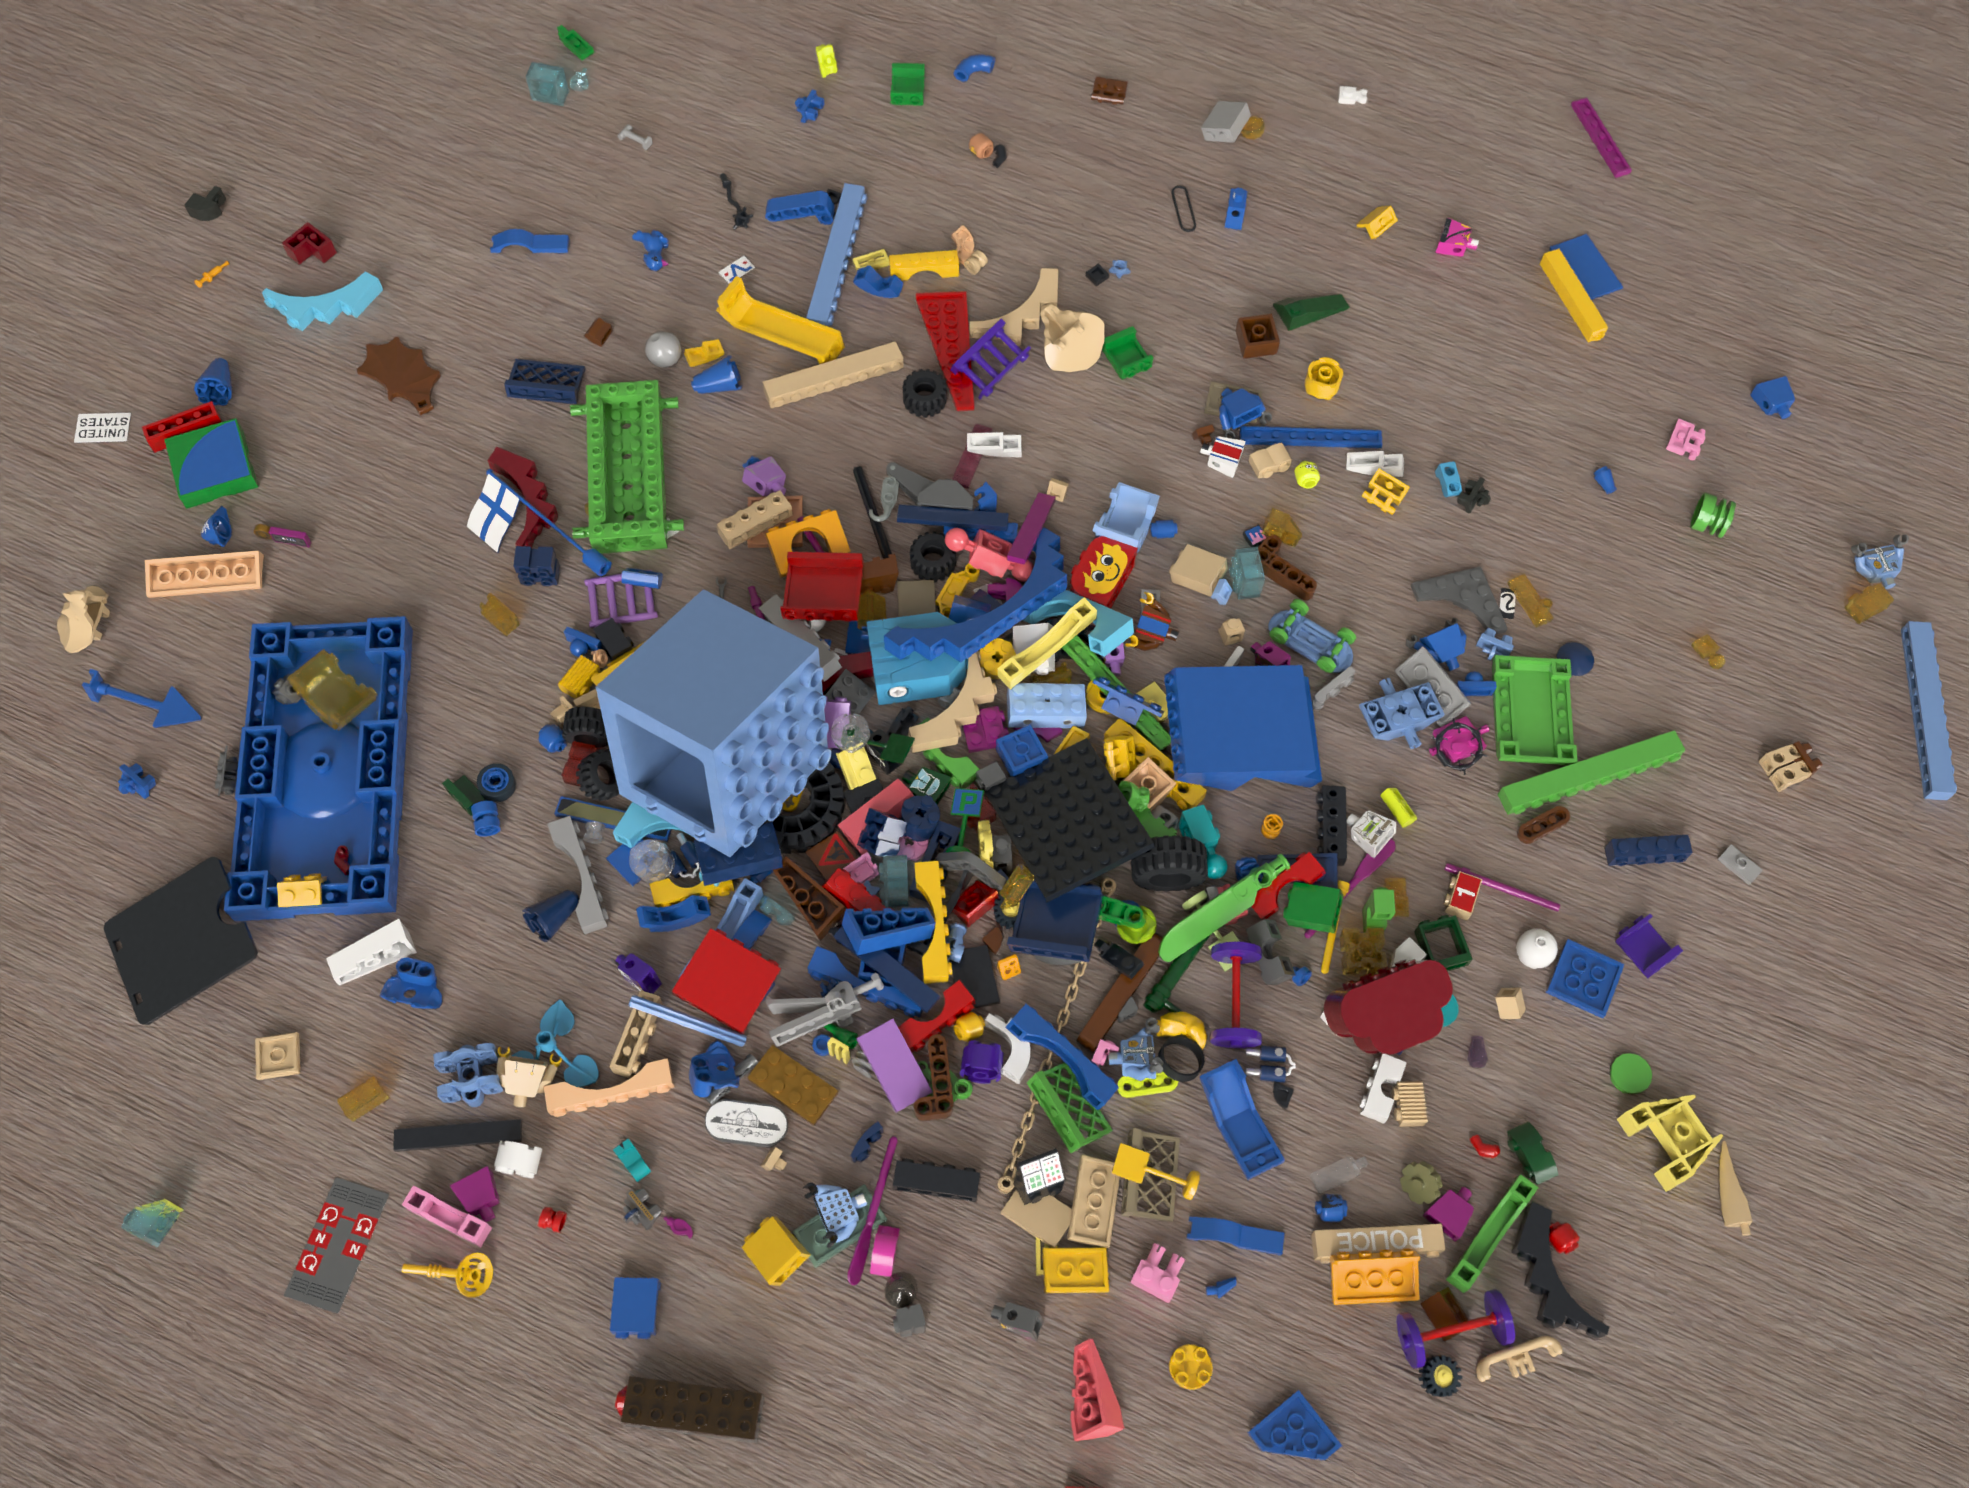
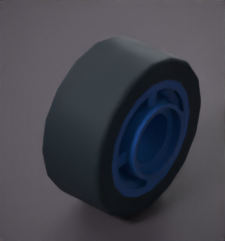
M493 763L487 765L477 776V786L485 800L502 802L510 798L515 791L516 781L514 775L503 764ZM495 781H500L499 784L492 785Z

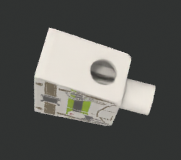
M1366 811L1361 818L1351 814L1346 821L1352 827V840L1373 858L1376 857L1396 833L1395 821L1371 811Z

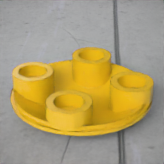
M1186 1344L1173 1352L1169 1361V1370L1173 1380L1179 1386L1194 1390L1203 1387L1210 1380L1212 1362L1205 1348Z

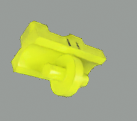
M822 44L817 46L816 54L821 76L824 78L831 73L838 72L832 45Z

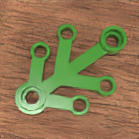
M919 1061L917 1063L919 1066L924 1065L926 1067L922 1073L930 1082L928 1084L932 1090L931 1073L928 1064L925 1061ZM938 1063L936 1069L939 1070L940 1066L945 1065L943 1063ZM950 1070L953 1103L957 1099H967L972 1094V1084L967 1079H958ZM938 1083L936 1085V1088L939 1090H945L947 1088V1085L943 1083ZM959 1087H965L966 1091L963 1093L959 1092ZM933 1092L928 1094L926 1097L933 1096ZM941 1103L939 1105L945 1108L944 1111H946L949 1107L947 1103ZM922 1105V1106L924 1107V1109H923L922 1111H919V1112H920V1113H925L927 1106H926V1105Z

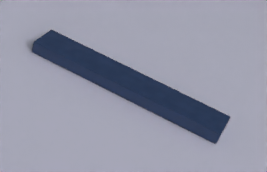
M899 504L897 522L1007 531L1009 513Z
M843 926L834 935L838 942L926 1013L940 999V995L884 950L857 955Z

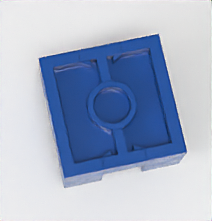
M1031 725L996 740V751L1010 777L1017 776L1027 768L1042 763L1043 760L1048 759V755Z

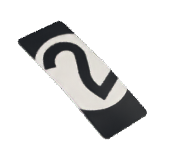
M1501 588L1500 612L1503 618L1514 619L1516 590Z

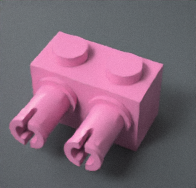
M1154 1243L1147 1259H1141L1130 1283L1169 1303L1180 1282L1177 1276L1185 1259L1180 1257L1178 1263H1176L1179 1255L1172 1254L1166 1270H1161L1158 1264L1166 1249L1161 1246L1159 1252H1157L1159 1245Z

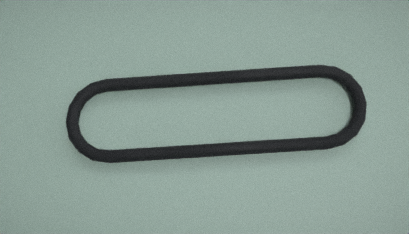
M1175 186L1172 188L1171 194L1179 225L1183 231L1192 232L1196 228V221L1188 191L1184 186ZM1176 188L1185 190L1194 223L1192 229H1185L1182 226L1174 195Z

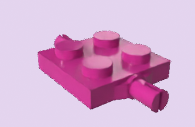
M1467 716L1455 721L1466 724L1476 730L1479 729L1472 725ZM1453 722L1435 729L1433 736L1436 738L1442 730L1453 724ZM1485 724L1479 730L1481 736L1489 732V727ZM1460 728V733H1458V729L1448 730L1443 736L1448 740L1443 739L1440 744V751L1442 750L1448 756L1452 764L1471 756V753L1475 754L1479 746L1476 738L1471 741L1473 738L1472 732L1466 728ZM1481 738L1483 750H1485L1487 745ZM1436 746L1429 749L1431 756L1437 754Z

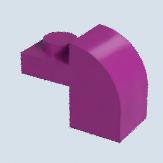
M1006 578V584H988L987 593L996 600H1006L1007 602L1022 588V585L1014 579Z

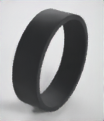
M1174 1036L1167 1039L1158 1053V1057L1164 1062L1161 1065L1163 1072L1171 1079L1179 1082H1188L1195 1079L1205 1063L1204 1053L1200 1046L1192 1039L1184 1036ZM1171 1044H1179L1189 1048L1197 1057L1198 1070L1190 1074L1174 1070L1165 1060L1164 1048Z

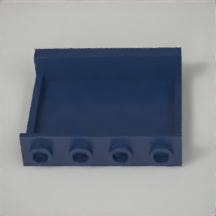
M1033 877L1022 878L1024 888L1012 937H1008L1007 941L1010 951L1089 962L1103 900L1101 888L1094 884L1081 885L1046 902Z

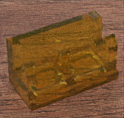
M489 593L487 595L488 602L486 604L480 602V613L501 633L507 636L520 623L516 614L492 593Z
M1063 662L1061 667L1055 668V671L1048 672L1047 675L1036 676L1035 673L1031 674L1029 681L1030 683L1068 684L1072 680V671L1067 669V663Z

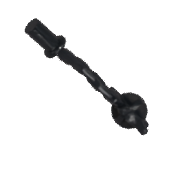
M722 173L720 179L723 183V188L727 189L728 201L737 209V214H733L735 218L733 229L736 230L738 227H745L747 229V224L750 223V218L753 217V214L748 215L746 213L747 208L743 207L742 210L741 206L732 199V182L728 180L725 173Z

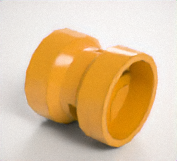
M1270 814L1265 817L1261 827V833L1265 838L1275 839L1279 836L1283 826L1281 817L1276 814Z

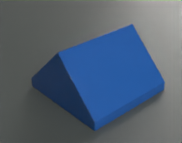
M955 595L949 619L957 624L988 613L991 605Z

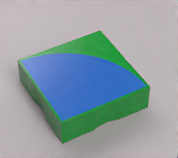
M237 418L164 439L178 496L186 509L211 502L223 496L235 495L259 487L254 468L249 460V449L244 431Z

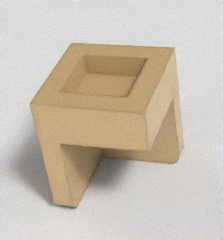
M561 696L560 701L562 704L553 710L550 715L563 729L565 712L574 707L564 696Z
M1501 988L1495 997L1501 1019H1520L1526 1010L1521 988Z

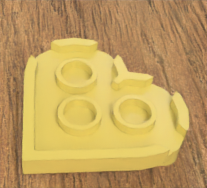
M989 820L978 821L979 856L982 861L993 868V843Z

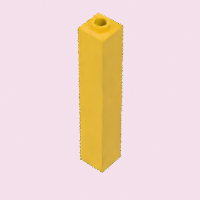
M1560 249L1544 253L1540 266L1587 342L1602 339L1608 326Z

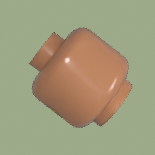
M978 133L971 137L969 149L978 158L984 159L992 154L993 142L985 134Z

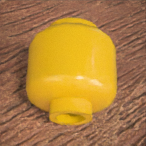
M969 1012L959 1017L953 1027L955 1035L959 1040L965 1042L972 1041L983 1035L985 1022L980 1015Z

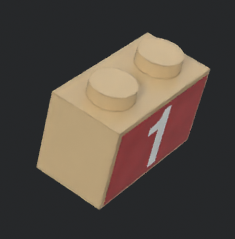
M1459 871L1456 877L1452 876L1449 888L1452 889L1450 894L1446 895L1443 905H1446L1444 913L1456 915V917L1467 921L1472 915L1482 879Z

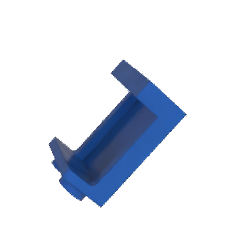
M614 1278L610 1332L615 1335V1338L627 1339L629 1335H637L639 1339H650L651 1335H656L657 1300L661 1285L658 1278Z

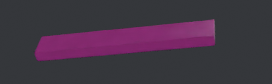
M1588 98L1572 101L1571 107L1614 177L1617 178L1630 174L1632 169Z
M1038 492L1007 555L1008 561L1025 565L1055 503V496Z

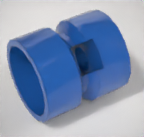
M481 801L472 805L471 811L473 820H475L473 822L475 834L486 837L499 833L501 828L499 818L497 817V804L493 801Z

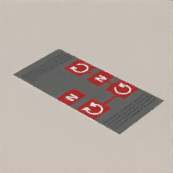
M336 1177L284 1296L338 1314L389 1194Z

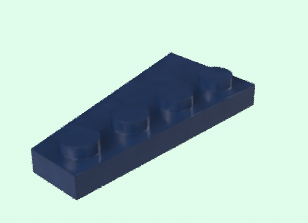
M1278 854L1257 855L1259 867L1266 862L1269 864L1277 858ZM1300 854L1282 855L1287 859L1291 866L1295 862H1297L1296 858ZM1312 854L1326 871V874L1312 885L1338 889V854ZM1293 881V882H1290V883H1294V882L1305 883V882H1302V881Z

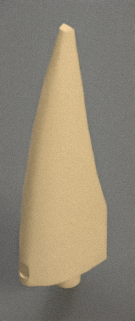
M1723 1141L1720 1155L1719 1190L1725 1227H1740L1742 1236L1751 1235L1749 1226L1752 1222L1748 1201L1734 1172L1726 1141Z

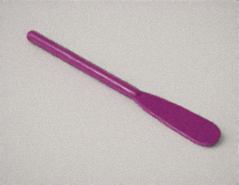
M1393 839L1388 841L1375 858L1371 857L1368 853L1358 866L1354 877L1349 881V892L1346 893L1343 900L1359 882L1369 877L1391 856L1396 849ZM1307 929L1304 933L1305 938H1311L1317 930Z
M895 1136L889 1139L866 1224L859 1237L848 1270V1282L854 1286L860 1282L871 1240L872 1225L876 1218L898 1142Z

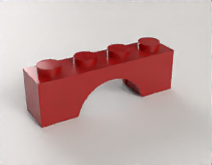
M1310 851L1307 854L1305 852L1300 854L1296 858L1297 862L1291 865L1290 869L1280 872L1281 874L1272 881L1270 886L1257 891L1255 902L1251 907L1262 920L1268 919L1279 910L1278 895L1286 884L1293 881H1302L1312 885L1326 874L1324 868Z
M960 980L943 992L945 1005L937 1018L928 1022H920L909 1018L898 1027L912 1053L923 1049L926 1045L925 1042L933 1035H940L942 1033L941 1030L947 1025L948 1027L954 1025L961 1014H967L973 1010L974 1004H976L975 999Z

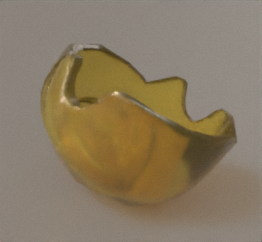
M1250 117L1241 131L1243 137L1248 140H1255L1261 137L1265 130L1263 119Z

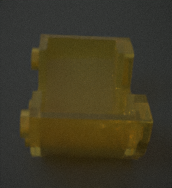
M323 649L287 679L298 695L301 694L303 700H305L304 703L323 722L334 730L340 731L374 703L378 694L372 687L367 688L363 683L358 686L350 674L346 675L340 670L338 658L333 653L329 654Z

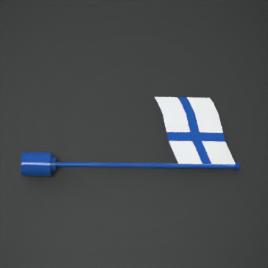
M492 469L486 471L488 476L483 491L471 511L467 527L497 553H499L502 539L514 519L519 502L522 501L584 553L582 562L598 576H603L610 570L612 563L595 548L583 549L497 477Z

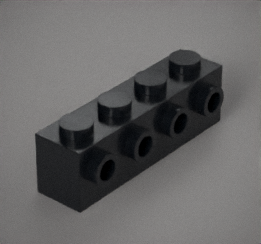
M1322 785L1320 792L1316 794V803L1319 804L1316 820L1320 822V828H1317V839L1320 840L1317 854L1337 853L1338 866H1344L1347 860L1346 787Z

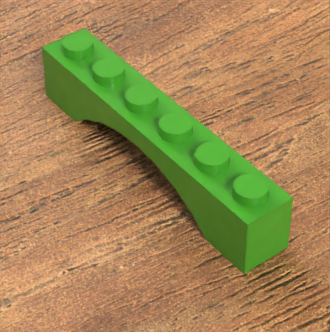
M1521 1174L1515 1178L1445 1280L1462 1293L1468 1291L1500 1240L1539 1187Z

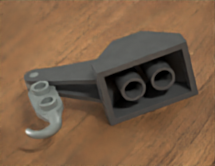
M891 462L886 467L888 477L883 480L881 503L884 513L881 516H875L873 510L870 509L869 515L877 522L887 520L891 510L897 503L899 487L917 506L973 510V497L958 481L938 479L932 482L895 462Z

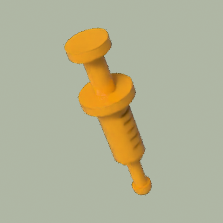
M225 261L221 266H216L209 272H203V278L200 280L196 279L194 281L195 284L201 288L205 281L212 282V278L222 272V268L229 265V262Z

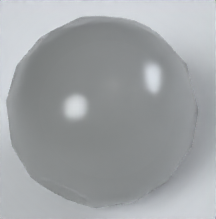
M658 331L647 339L645 353L653 365L668 368L680 359L681 344L672 333Z

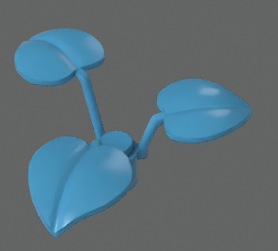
M558 1000L547 1010L541 1019V1031L536 1036L538 1045L535 1047V1060H539L540 1050L544 1052L556 1051L565 1063L569 1065L564 1071L566 1083L579 1088L586 1087L598 1080L599 1070L595 1061L587 1055H577L571 1063L556 1046V1034L559 1036L568 1034L575 1023L572 1012L565 1006L562 1000ZM518 1051L512 1055L534 1059L533 1054L528 1051Z

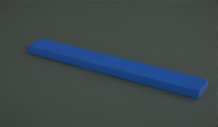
M1240 426L1239 429L1240 440L1246 441L1245 445H1275L1283 443L1284 446L1382 448L1381 430Z

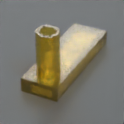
M1525 574L1508 581V586L1536 628L1553 620L1554 617L1549 611L1553 602L1548 598L1542 600Z

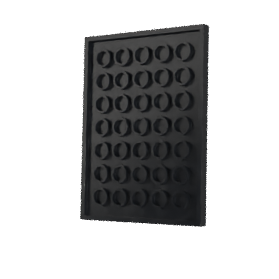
M1087 738L1048 757L1042 763L1027 768L1023 773L1011 776L1002 783L992 786L988 791L984 790L1046 902L1155 848L1154 842Z

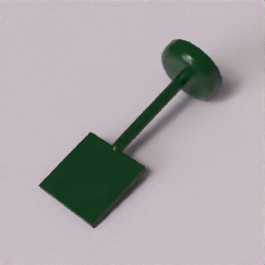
M850 725L843 731L841 744L844 750L860 743L883 747L884 750L880 756L881 760L903 764L915 738L892 733L888 742L883 743L863 739L862 730L857 726Z

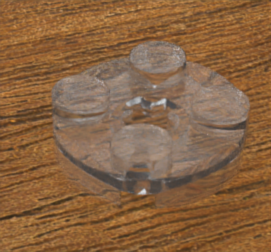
M843 714L836 718L831 727V736L834 744L839 749L848 753H854L863 748L871 735L868 722L859 714ZM854 729V735L847 736L846 730Z

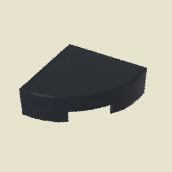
M828 189L826 193L831 198L833 204H838L842 193Z
M1274 1082V1099L1280 1107L1287 1110L1294 1089Z

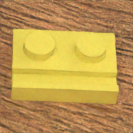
M863 743L836 753L849 790L876 780Z

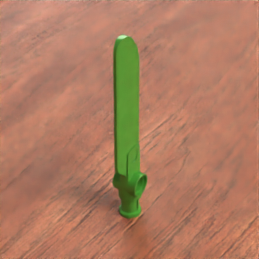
M1280 853L1269 864L1266 862L1260 867L1253 868L1247 876L1172 926L1160 943L1158 953L1161 959L1166 962L1173 961L1250 908L1255 902L1259 889L1270 886L1272 881L1277 878V874L1285 869H1290L1287 859ZM1260 873H1263L1264 878L1259 882L1258 876Z

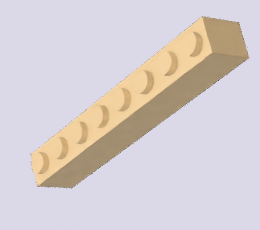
M895 341L763 381L764 393L770 408L781 407L787 403L797 402L800 399L813 397L823 392H830L833 389L846 387L852 383L862 382L888 372L898 371L903 368V356Z

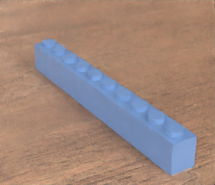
M844 184L806 319L828 327L833 325V311L836 312L838 305L836 300L841 296L840 286L844 284V272L849 267L848 257L852 256L853 251L851 246L856 242L855 232L859 230V218L863 216V204L867 202L864 186Z
M1908 621L1901 629L1923 795L1924 799L1948 800L1956 793L1957 785L1954 782V766L1951 763L1952 750L1949 748L1947 716L1943 708L1944 698L1941 694L1942 682L1939 680L1938 674L1939 664L1936 660L1937 648L1934 646V631L1929 622Z

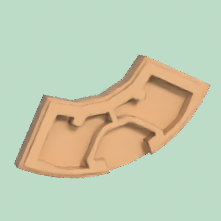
M962 225L951 235V239L956 243L959 263L964 265V262L971 258V255L974 253V242L969 230Z

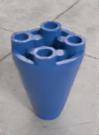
M214 359L195 382L194 390L201 403L205 404L212 401L214 405L225 406L231 399L230 369L225 359Z

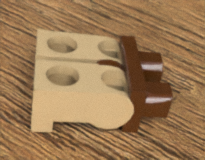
M1799 741L1768 752L1758 761L1767 776L1771 775L1769 779L1778 792L1810 778L1823 766L1819 758L1811 760L1808 754L1812 752L1810 744L1808 742L1801 744Z

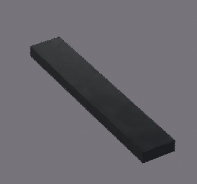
M522 1120L394 1129L393 1150L400 1152L498 1144L500 1141L522 1142Z

